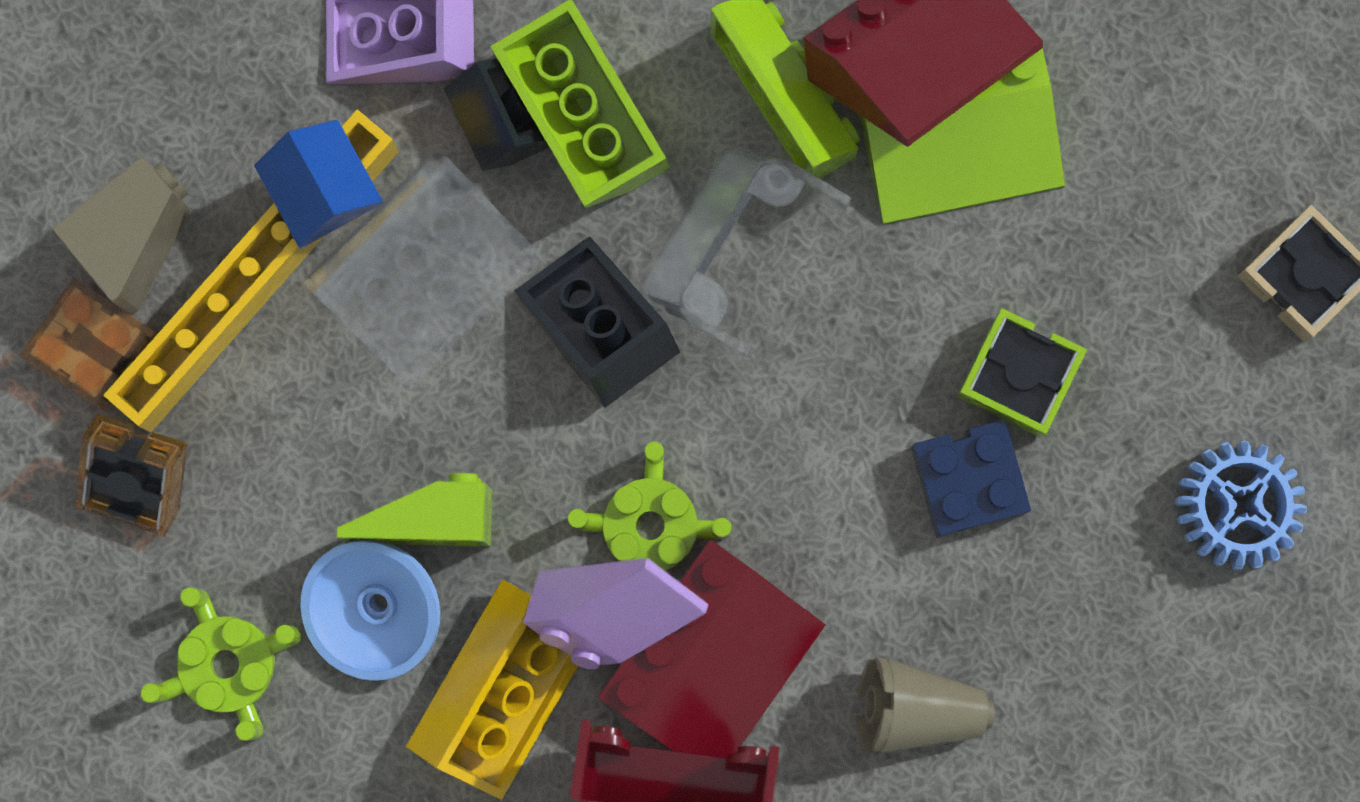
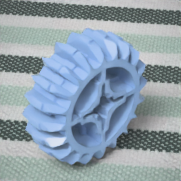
M1248 441L1238 443L1236 454L1229 442L1219 445V457L1211 449L1204 451L1202 459L1205 466L1196 461L1188 466L1190 473L1197 480L1182 478L1179 481V486L1191 492V495L1179 496L1175 499L1177 506L1190 508V513L1177 517L1178 524L1184 525L1193 522L1195 527L1194 530L1186 533L1184 536L1185 540L1191 542L1199 537L1203 538L1204 542L1197 550V554L1200 556L1207 555L1213 548L1217 549L1213 557V563L1217 566L1224 565L1229 554H1231V566L1234 570L1243 569L1246 557L1253 569L1263 566V555L1271 562L1278 560L1280 553L1276 544L1284 549H1290L1294 545L1292 538L1286 531L1299 533L1303 529V525L1292 519V515H1300L1307 512L1305 505L1294 504L1293 497L1305 493L1304 487L1297 486L1291 488L1288 483L1289 480L1296 477L1297 471L1295 469H1290L1283 473L1279 471L1280 466L1285 460L1281 454L1274 456L1267 462L1268 447L1265 445L1258 446L1251 456V447ZM1229 467H1243L1257 473L1243 487L1237 486L1229 480L1224 482L1216 476L1221 470ZM1268 484L1276 498L1277 511L1274 523L1270 520L1272 515L1266 511L1263 505V495L1269 487ZM1207 489L1212 491L1211 495L1218 501L1220 506V514L1214 522V527L1208 519L1205 508ZM1251 492L1245 504L1251 516H1248V513L1245 512L1231 518L1235 514L1234 510L1237 507L1236 501L1232 499V494H1234L1235 498H1239ZM1240 523L1251 527L1253 530L1258 529L1265 535L1254 544H1239L1224 538L1229 531L1234 530Z

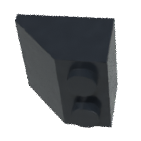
M497 58L475 62L443 88L482 171L513 165L550 148Z

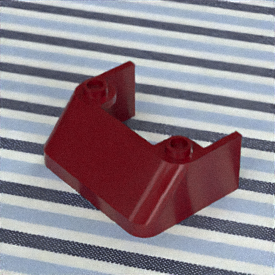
M581 720L570 802L774 801L780 747L770 746L767 755V751L759 747L739 746L737 753L728 754L726 759L631 746V742L622 737V730L609 726H594L592 732V722Z

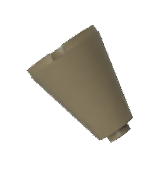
M886 657L870 658L866 662L861 674L858 698L865 697V718L856 716V727L859 743L865 752L879 754L980 738L985 730L990 729L993 725L994 704L992 700H988L986 692L982 689Z

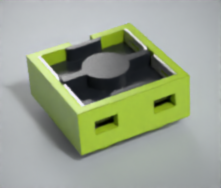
M1001 308L996 314L956 397L998 418L1006 419L1007 422L1042 438L1047 435L1087 349L1055 333H1052L1048 338L1033 331L1036 324Z

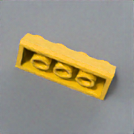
M504 579L498 585L405 746L435 768L500 800L505 796L578 668L571 661V656L558 647L542 642L539 638L540 635L523 623L532 595Z

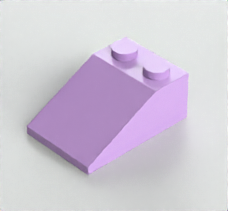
M326 0V83L341 85L438 82L457 78L474 64L473 0Z
M648 558L539 571L523 623L537 632L542 642L558 647L571 656V661L575 665L585 669H597L599 665L620 664L704 615L708 604Z

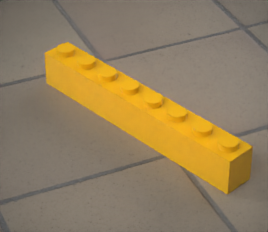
M357 109L343 124L342 128L373 182L399 153V150L390 136ZM273 203L103 396L136 425L152 432L324 236L300 249L275 203Z

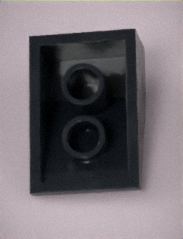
M590 236L515 290L517 296L604 408L680 353L664 319Z

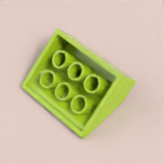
M1043 48L908 147L858 114L883 224L1065 187L1052 88Z

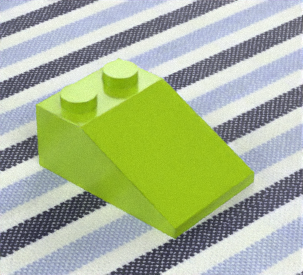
M449 473V482L436 481L337 527L336 537L345 542L358 539H373L402 545L491 547L493 490L485 482H482L481 478H478V474Z

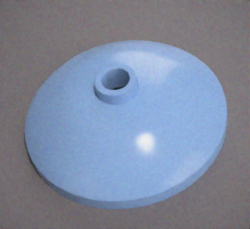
M358 539L335 546L315 562L308 572L302 587L300 601L301 617L310 642L330 665L352 677L364 680H387L405 674L424 659L436 640L440 625V604L435 586L426 570L415 558L403 549L388 542ZM376 594L386 598L387 607H380L376 603Z

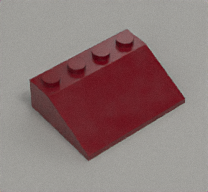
M857 0L805 36L804 47L808 81L908 147L1043 48V40L1007 0Z
M710 539L679 582L708 604L706 613L622 662L598 698L674 752L726 759L728 754L738 751V747L746 740L826 624Z

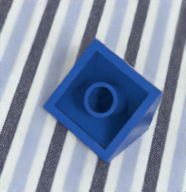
M338 119L288 131L254 164L256 171L300 249L384 203Z

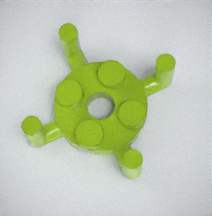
M655 441L648 443L645 447L644 479L633 481L618 489L609 501L604 514L585 513L581 509H574L568 515V522L574 530L603 533L610 552L618 561L648 558L664 571L677 566L687 557L694 546L696 538L724 540L729 537L731 532V523L726 518H718L715 521L697 520L694 506L686 493L676 485L663 480L664 449L659 442ZM648 512L658 514L664 521L663 533L658 538L652 540L641 537L636 529L640 516Z
M188 587L182 591L181 601L184 605L193 607L199 625L187 635L179 646L177 660L178 675L161 683H148L144 685L141 689V697L148 703H162L186 693L204 709L215 712L236 711L240 721L236 727L237 737L243 741L257 740L263 734V726L254 703L262 697L271 682L275 666L274 654L298 644L302 639V632L295 626L281 625L274 634L266 637L262 630L244 619L228 616L217 617L208 593L202 589ZM225 650L235 653L239 660L238 671L234 676L227 679L218 676L213 667L215 657Z

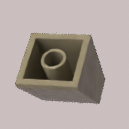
M142 156L52 229L111 302L133 316L140 310L191 211L182 200L189 193L162 162L153 167Z

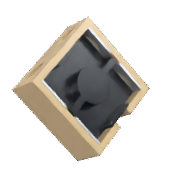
M1310 205L1237 277L1263 302L1271 298L1283 310L1278 317L1303 342H1306L1313 338L1360 292V252L1320 212Z

